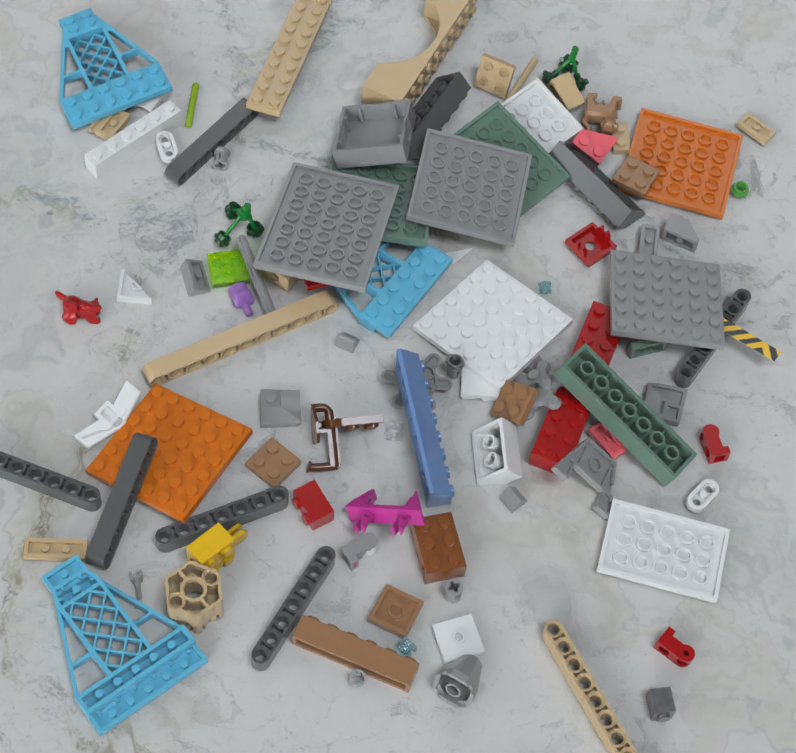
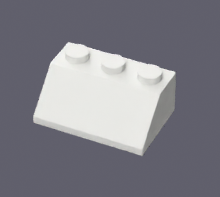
M501 417L471 431L478 485L508 484L523 477L516 424Z

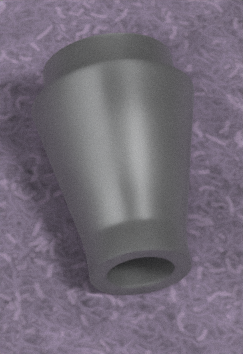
M452 354L446 359L448 377L450 379L458 378L465 365L464 359L458 354Z

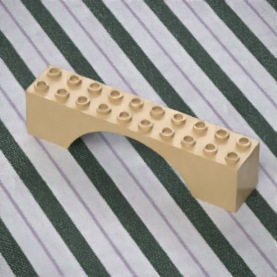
M425 0L423 18L432 27L436 37L435 40L421 54L408 60L393 63L379 62L362 87L361 104H379L411 99L414 106L416 98L421 96L425 84H429L433 72H437L440 61L445 60L448 49H452L454 40L460 37L462 28H466L470 16H474L477 0Z

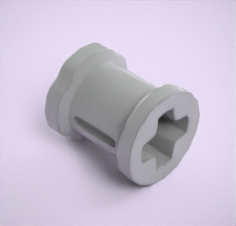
M217 147L214 150L215 160L213 161V167L219 171L227 170L229 168L228 157L230 156V150L226 147Z
M452 578L445 583L443 597L447 602L457 603L460 600L463 591L462 582L459 579Z

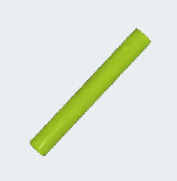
M196 82L192 84L185 121V127L191 128L199 90V84Z

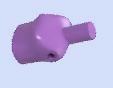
M246 282L230 286L228 292L232 298L233 306L235 308H243L246 316L251 317L254 313L250 305L255 300Z

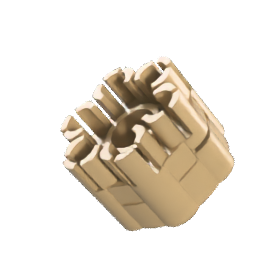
M188 561L166 576L165 589L169 619L174 622L177 620V623L180 625H185L186 623L190 631L193 629V633L199 634L203 632L202 628L205 629L207 627L208 621H217L216 615H218L219 620L223 617V594L221 576L218 570L199 564L196 561ZM191 592H199L202 594L198 598L187 597V595Z

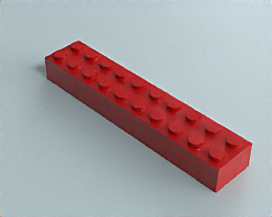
M593 301L571 356L586 343L608 366L610 365L620 340V336L610 335V306ZM565 386L558 388L555 396L561 399L562 404L556 410H548L528 462L532 466L553 474L555 473L551 470V467L578 446L591 413Z

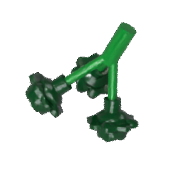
M578 46L572 47L570 55L566 54L564 57H560L557 70L555 69L553 72L543 71L542 81L545 85L556 78L562 70V73L570 72L571 74L574 72L573 77L579 91L585 89L589 81L587 78H581L577 70L579 64L576 60L579 51Z

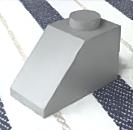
M672 213L664 228L661 239L695 253L699 238L690 221Z

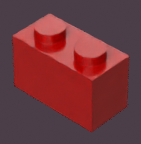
M315 480L293 490L292 503L297 510L300 509L306 526L309 525L312 530H315L334 520L335 511Z

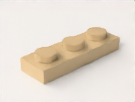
M25 537L23 559L67 561L77 554L81 561L85 562L88 540Z

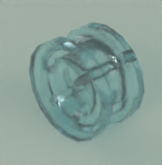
M405 636L402 638V642L396 644L397 648L405 656L411 657L412 652L417 651L416 645Z

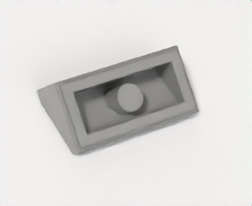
M185 259L180 269L188 296L210 293L211 289L203 262L201 260Z

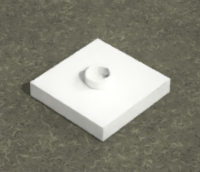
M472 614L432 625L431 628L445 665L463 655L479 656L485 653Z

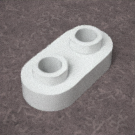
M168 131L157 133L155 139L160 158L165 163H171L178 157L174 137Z
M711 479L703 480L688 496L686 500L687 508L694 513L702 512L717 497L719 493L717 482Z

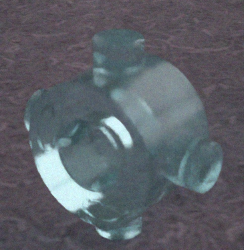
M543 281L538 283L540 294L552 293L551 282Z

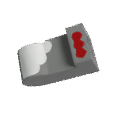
M365 533L340 548V556L351 571L358 567L360 559L366 555H373L377 551V536L373 533Z

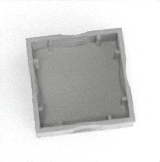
M412 100L343 106L339 120V130L332 149L337 169L407 162L416 118Z

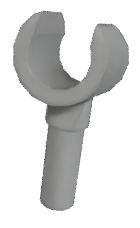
M139 569L140 575L138 577L132 576V571H130V580L135 586L137 600H142V571Z

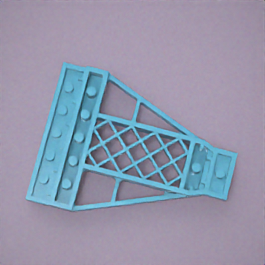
M91 8L59 20L63 30L60 103L73 130L173 91L160 63L105 21L94 15ZM109 33L131 50L119 53ZM96 40L102 41L100 45L94 44ZM80 46L86 47L84 51L78 49ZM68 48L78 70L66 75ZM91 49L97 50L95 54L89 53ZM102 52L108 53L106 57L100 56ZM139 55L151 64L134 72H129L124 61ZM86 58L92 59L90 63L84 61ZM97 61L103 62L101 66L95 65ZM108 63L114 65L113 69L106 68ZM92 70L98 71L96 75L90 74ZM103 73L109 74L108 78L101 76ZM83 78L88 89L65 98L66 83Z
M384 242L376 259L378 266H374L372 271H380V277H370L365 293L371 296L373 300L363 311H359L347 295L351 290L333 286V288L359 320L358 324L373 333L377 330L386 337L391 338L449 268L453 258L427 243V248L412 246L416 247V249L405 261H400L385 252L391 242ZM393 270V275L384 276L383 271ZM382 282L383 287L376 288L372 283Z
M77 554L41 577L54 598L76 704L100 737L208 663L207 657L197 646L195 639L184 625L174 622L103 581L97 574L87 569ZM114 595L145 612L146 615L133 622ZM92 597H104L102 605L91 604ZM107 600H108L109 603L112 605V607H111V606H106V601H107ZM77 607L86 608L84 617L73 616L74 609ZM89 609L101 610L99 619L88 618ZM104 611L116 612L114 621L102 620ZM118 616H120L124 622H117ZM155 618L174 629V631L151 646L138 627ZM74 621L83 622L81 631ZM86 623L98 624L96 633L84 632ZM101 625L113 626L111 635L99 634ZM66 626L70 627L88 652L74 663L71 661L65 633ZM116 627L127 628L126 637L114 636ZM130 631L136 638H129ZM86 637L95 638L93 647L86 639ZM98 639L110 640L108 649L96 648ZM113 641L125 642L123 651L111 650ZM128 643L140 644L138 653L126 652ZM97 653L107 654L105 663ZM110 655L122 656L120 665L108 664ZM125 657L132 658L130 661L124 664ZM89 660H94L106 677L79 694L74 670Z

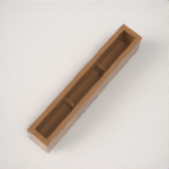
M302 615L292 636L293 645L350 669H360L367 676L409 693L418 672L419 663L410 656L403 657L391 648L384 649L374 641L360 639L356 634L341 631L333 624L322 623L314 616Z

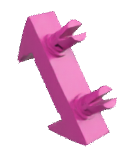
M374 489L362 494L345 506L350 522H356L353 529L357 533L361 529L365 533L369 523L393 524L390 528L391 532L396 535L399 531L400 536L403 534L406 525L425 526L417 491H414L413 497L409 498L405 506L374 505L375 500H377Z

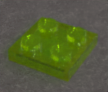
M239 249L207 254L213 288L232 286L240 282L250 283L249 272Z

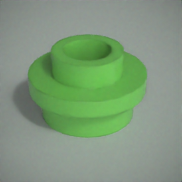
M737 181L732 185L731 193L735 197L744 198L749 193L748 185L743 181Z

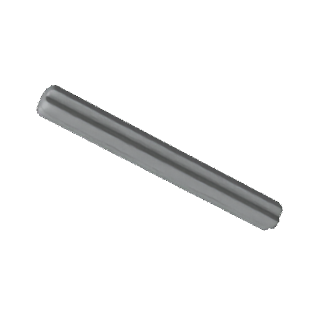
M240 235L236 238L237 245L265 314L270 313L276 309L260 270L253 268L255 257L247 237Z

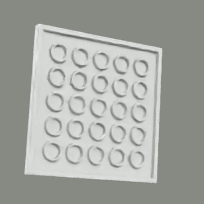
M486 260L413 325V330L448 356L452 354L460 355L465 362L464 368L477 375L500 393L506 379L512 381L533 359L537 358L573 324V319L495 264Z

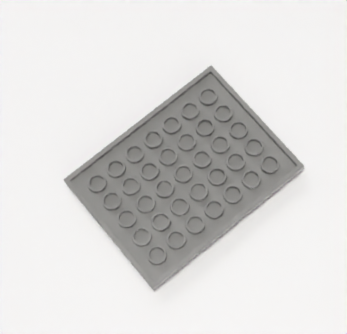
M293 162L254 260L253 268L365 293L400 185Z

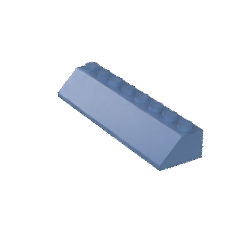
M401 348L397 349L395 370L427 508L451 504L455 493L453 485H449L448 478H450L449 467H445L444 460H446L444 448L441 449L439 443L442 442L440 430L437 431L435 426L437 424L436 413H432L431 409L433 407V399L427 392L429 383L428 379L424 378L423 372H425L423 360L420 361L419 354Z

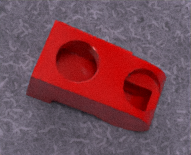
M713 424L705 425L699 437L708 464L727 461L731 453L728 446L723 447L719 438L720 431Z
M668 627L655 644L654 649L679 667L689 666L695 657L694 649L675 638L673 635L676 631Z

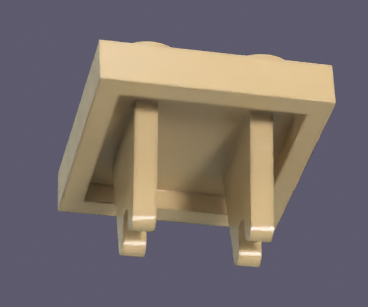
M484 53L473 86L505 99L516 66Z

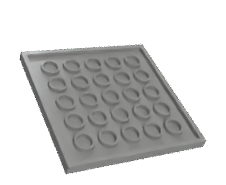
M427 128L406 220L514 247L532 154Z
M611 249L609 254L610 335L724 350L725 335L720 264Z

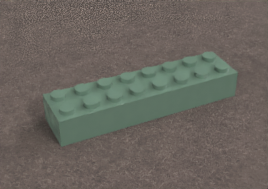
M586 343L553 374L664 486L673 481L697 456V453Z

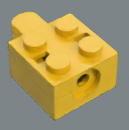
M218 522L186 547L187 562L196 561L199 564L219 571L224 565L228 566L233 562L235 546L246 539L248 532L243 529L240 523L226 531Z

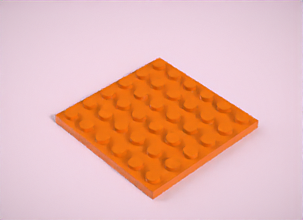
M641 108L628 155L660 170L658 177L644 198L722 220L743 135ZM621 187L618 189L626 194L637 196Z
M155 383L130 414L126 424L117 430L85 471L87 475L113 487L133 435L138 432L156 437L158 440L157 448L137 500L185 524L253 434L252 428Z

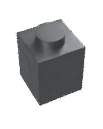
M671 687L649 689L646 699L651 720H658L659 722L669 721L676 712Z

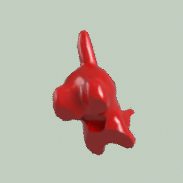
M55 291L57 298L63 301L62 319L67 324H76L79 318H83L91 324H99L101 322L97 315L102 313L103 309L98 302V298H95L93 301H86L74 295L67 296L59 291Z

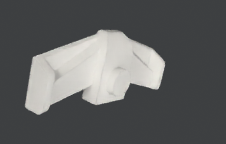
M127 379L114 404L112 405L107 400L93 415L98 421L74 435V439L83 447L90 449L117 432L118 429L126 424L142 392Z

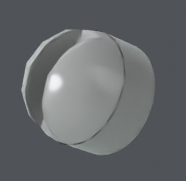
M360 669L352 671L349 675L350 684L354 687L363 686L366 682L364 671ZM362 676L363 680L352 681L353 678Z

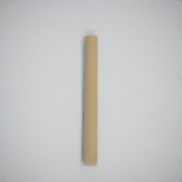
M536 58L531 59L504 101L520 90L538 63Z

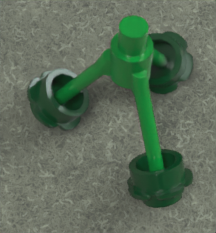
M232 201L225 206L226 216L229 219L234 218L236 220L226 232L220 230L218 233H215L214 237L216 239L214 241L220 247L229 246L231 241L229 234L239 221L248 220L250 222L247 225L248 236L257 238L262 235L264 227L259 221H253L250 203H245L241 207L240 204Z

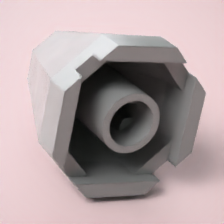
M468 654L441 668L433 682L434 688L438 687L439 697L454 707H461L462 704H466L465 707H470L478 691L482 664L476 656Z

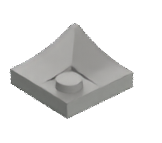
M648 383L644 401L666 423L678 426L688 390L666 384Z
M261 389V428L301 425L300 390Z

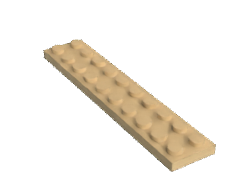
M295 0L246 102L247 109L277 117L281 116L331 7L332 0Z

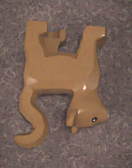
M589 92L581 126L585 130L592 131V126L588 123L600 124L601 133L606 135L618 131L619 126L616 123L617 111L621 109L622 97L613 96L611 102L605 105V100H602L600 103L595 101L598 96L597 93Z

